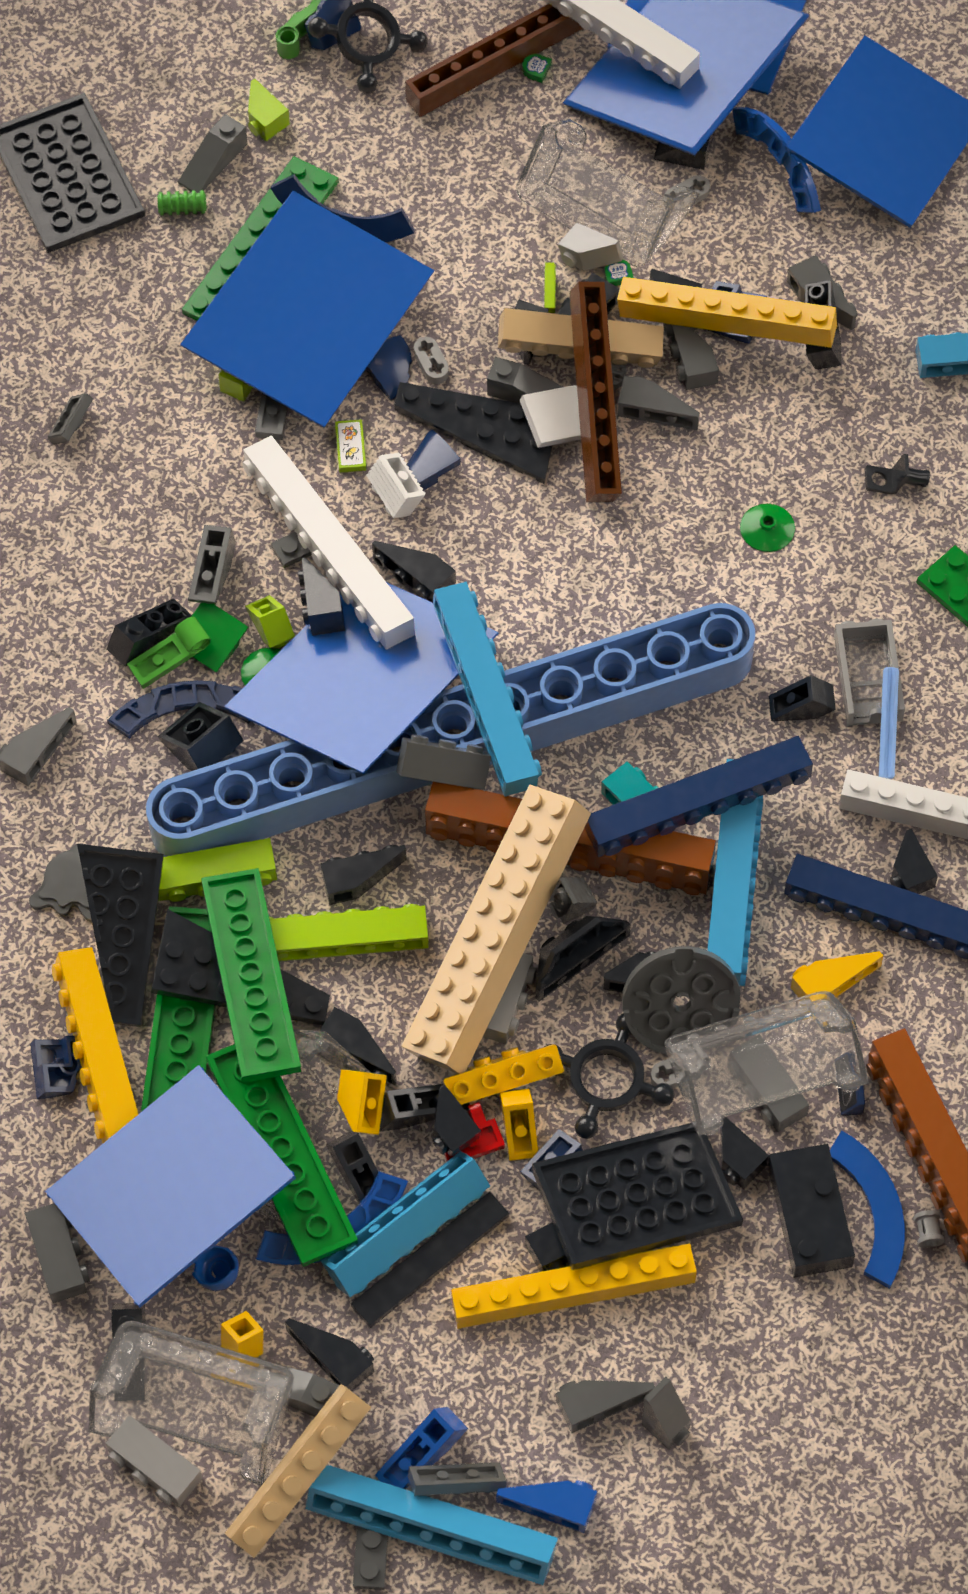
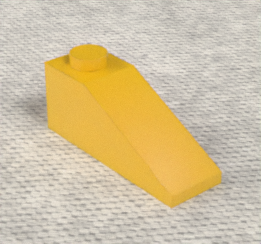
M878 951L815 961L808 967L803 965L793 973L791 989L813 1014L880 968L883 954Z

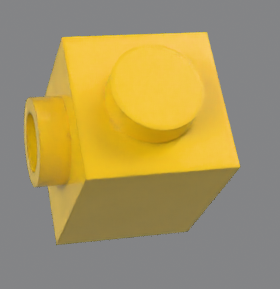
M247 1311L221 1324V1348L237 1367L263 1354L264 1330Z

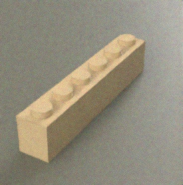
M504 308L499 317L498 348H503L510 353L530 351L537 356L557 354L560 358L564 359L574 358L571 316ZM608 320L610 354L613 364L636 363L640 367L650 368L659 363L663 357L664 326Z
M340 1384L230 1525L225 1534L255 1558L365 1417L371 1406L347 1387Z

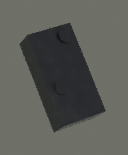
M823 1144L769 1154L768 1171L793 1278L852 1268L855 1253L829 1145Z

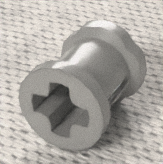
M921 1211L913 1217L914 1222L918 1225L920 1238L917 1240L919 1247H937L945 1242L944 1236L940 1234L938 1223L940 1218L939 1211Z

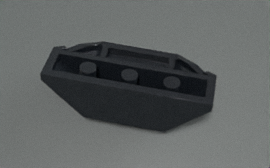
M585 916L580 921L574 920L568 924L564 932L555 938L553 936L547 939L540 949L535 998L540 1002L630 936L631 924L627 920Z

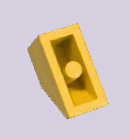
M341 1069L337 1100L353 1132L379 1135L387 1075Z
M521 1089L500 1092L509 1161L533 1158L538 1152L530 1090Z

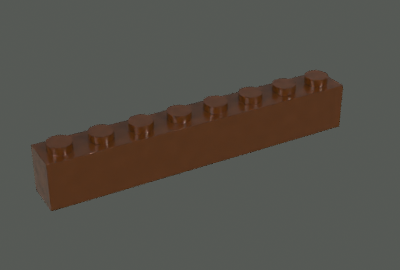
M548 3L406 80V101L416 114L422 117L520 64L527 56L538 54L584 28L577 21L569 16H564L557 8Z
M578 281L570 290L569 295L586 503L613 502L622 494L605 282Z

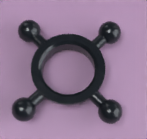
M363 0V2H358L348 7L341 15L338 25L327 24L326 20L321 17H315L308 23V32L312 37L322 38L326 34L333 35L337 39L338 47L343 56L353 64L362 67V74L358 77L357 87L365 94L374 92L378 85L377 78L373 75V66L389 60L397 51L399 44L409 45L414 51H421L428 44L427 35L423 31L415 30L410 34L400 33L399 25L392 13L385 7L374 3V0ZM358 16H367L378 21L387 34L386 50L378 55H365L355 50L347 38L346 28L348 22Z
M624 1013L619 1015L616 1020L618 1033L615 1039L592 1041L583 1046L575 1057L563 1054L562 1049L556 1045L562 1065L570 1069V1080L573 1090L588 1105L585 1115L579 1117L575 1122V1132L583 1139H590L597 1134L598 1123L596 1118L599 1111L619 1110L632 1102L637 1095L641 1094L650 1096L653 1102L660 1107L670 1105L675 1098L674 1089L669 1084L660 1083L654 1086L644 1082L642 1060L637 1052L626 1044L629 1036L633 1034L626 1024ZM601 1055H612L625 1061L633 1073V1082L627 1092L613 1099H602L589 1093L581 1081V1072L591 1059Z

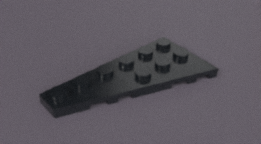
M400 382L394 405L395 411L421 424L427 423L439 429V433L447 437L451 435L461 440V444L497 462L503 461L513 466L515 471L522 474L525 472L535 477L536 481L545 484L553 445L537 447L520 403Z
M77 844L106 998L113 1024L141 1027L164 854Z
M167 909L151 993L227 1007L212 932ZM280 969L291 1020L324 1025L330 995Z

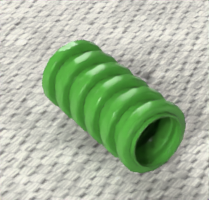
M192 190V193L184 191L183 194H179V191H175V194H171L170 191L167 194L159 192V195H157L158 213H160V216H164V213L180 215L181 212H184L185 215H188L189 212L197 214L199 211H201V214H205L206 193H204V190H200V193H196L195 190Z

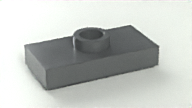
M87 393L71 396L47 439L53 444L69 442L73 433L82 425V418L93 398Z

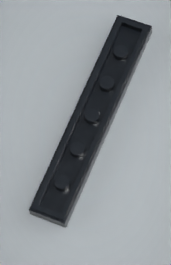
M488 1192L351 1303V1307L371 1329L509 1217V1212L491 1192Z

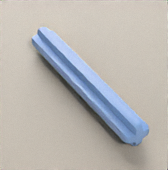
M886 667L883 670L879 777L893 779L895 776L899 669L895 667Z

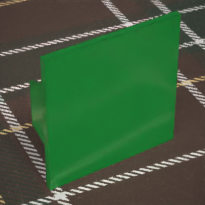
M200 603L191 617H196L211 639V642L193 658L217 673L223 663L235 652L239 646L240 639L249 627L215 604Z

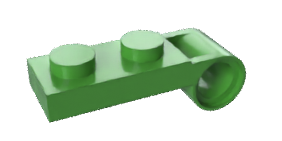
M312 0L307 7L300 12L294 13L288 22L277 30L276 45L277 53L280 57L293 59L299 55V39L307 34L305 23L317 11V6L321 0Z
M189 617L177 625L174 634L133 659L127 665L144 689L204 650L210 644L211 639L196 617Z

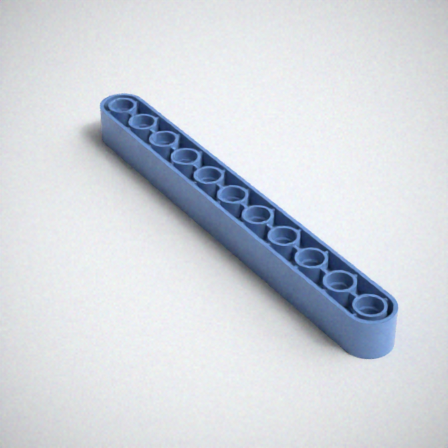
M726 603L710 604L505 670V679L503 680L506 687L510 686L514 695L513 707L515 711H520L523 719V727L521 728L524 735H529L532 751L740 683L748 675L752 666L755 627L751 618L742 609ZM714 644H723V645H726V646H728V647L718 648V647H714V646H712V645H714ZM661 661H671V662H674V663H676V664H673V665H664V664H661V663H659V662H661ZM609 678H618V679H621V680H623V681H621V682H610V681H607L606 679H609ZM463 684L444 690L364 774L353 769H338L337 767L342 764L292 740H287L161 782L152 790L146 803V814L154 847L166 857L260 840L432 784L433 781L400 776L396 772L400 752H395L391 749L400 747L402 738L411 739V735L428 737V742L439 744V740L443 739L456 742V747L467 749V744L484 747V752H487ZM566 695L570 698L559 700L553 698V696ZM452 729L464 731L455 735L445 733ZM291 781H298L302 783L296 787L282 786L283 784ZM234 799L248 800L240 805L227 804ZM182 816L193 817L190 821L185 823L173 822L175 819Z

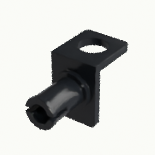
M903 454L892 469L871 465L865 467L867 491L896 494L905 483L927 487L930 481L929 470L909 468L908 454ZM872 475H882L885 479V485L879 486L875 484L872 480Z

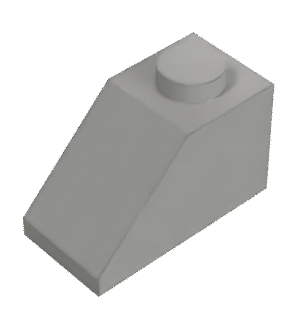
M576 223L558 243L562 261L569 267H576L583 271L618 263L623 260L619 240L579 223Z

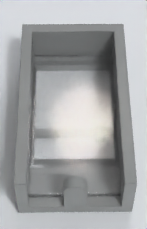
M872 619L868 622L856 623L854 621H845L841 624H836L834 640L847 726L881 723L883 670L886 667L899 669L892 620ZM900 672L897 722L903 721L905 713Z

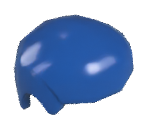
M216 1245L194 1263L192 1275L204 1289L215 1292L226 1290L237 1279L239 1273L238 1258L229 1248Z

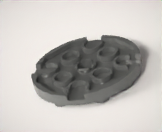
M677 946L653 953L634 968L623 989L622 1008L630 1032L640 1043L649 1049L671 1055V1052L698 1053L716 1045L731 1031L739 1016L741 993L733 970L718 955L698 947ZM676 996L689 997L688 1003L683 1006L674 1004Z

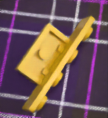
M555 1044L529 1052L519 1051L518 1047L502 1051V1057L493 1060L490 1059V1056L476 1059L473 1061L474 1066L467 1068L468 1071L444 1078L443 1082L462 1105L563 1073L564 1068Z

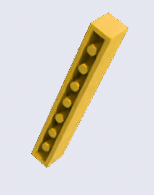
M623 277L617 298L620 317L830 348H832L837 327L836 307Z
M89 947L58 952L55 964H52V976L54 981H58L60 985L59 1002L61 1007H65L67 1011V1031L75 1036V1042H73L74 1057L76 1060L80 1059L82 1066L80 1069L81 1083L83 1086H87L89 1095H87L88 1109L91 1113L94 1112L96 1118L94 1123L95 1135L97 1139L102 1140L103 1144L138 1115L93 948Z
M688 1243L632 1254L571 1270L569 1266L451 1289V1298L457 1329L692 1284L696 1281L697 1271L691 1245Z

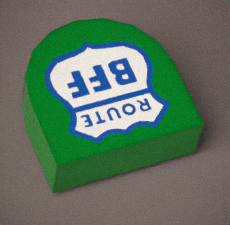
M540 54L527 56L522 64L523 74L531 80L543 83L552 65V58Z
M624 259L621 262L605 266V280L614 286L621 285L623 277L634 278L630 264Z

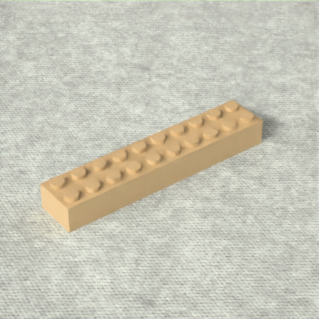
M529 785L401 1046L416 1057L457 1074L466 1072L591 815L576 800Z

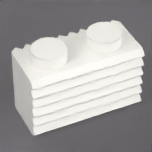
M400 453L381 455L376 460V463L373 464L374 466L371 467V470L368 471L369 473L366 474L372 484V489L380 496L385 504L387 513L392 515L393 518L410 516L426 492L422 491L423 488L417 483V479L414 478L415 475L406 466L407 463L404 462V458L401 457Z

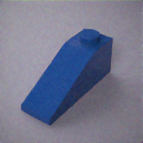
M449 1407L434 1408L375 1476L381 1482L407 1489L411 1485L408 1478L409 1466L434 1465L469 1428Z
M576 1480L575 1483L560 1481L499 1488L496 1494L497 1503L585 1533L597 1500V1491L593 1490V1486L580 1480Z

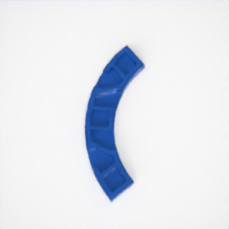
M741 106L733 108L732 113L736 134L748 136L756 141H762L768 146L767 150L774 156L779 165H784L790 176L787 180L794 196L797 212L815 213L821 211L815 183L806 162L785 150L791 140L790 136L773 119L756 109Z
M841 1130L830 1149L832 1161L845 1170L861 1187L866 1196L874 1223L873 1249L863 1275L890 1289L899 1270L905 1243V1224L900 1198L891 1178L879 1160L859 1141Z
M381 1171L378 1172L368 1194L347 1215L355 1234L403 1196L408 1180ZM264 1230L255 1257L256 1260L281 1265L301 1264L287 1234Z

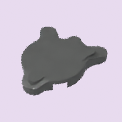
M76 844L70 850L58 854L48 863L44 872L43 883L39 890L30 896L29 904L34 910L51 907L60 916H67L71 908L77 907L87 921L92 922L80 856Z

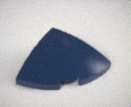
M401 335L388 338L366 368L374 377L375 384L390 401L396 398L400 382L408 383L410 378L408 372L410 364H412V356L405 339Z

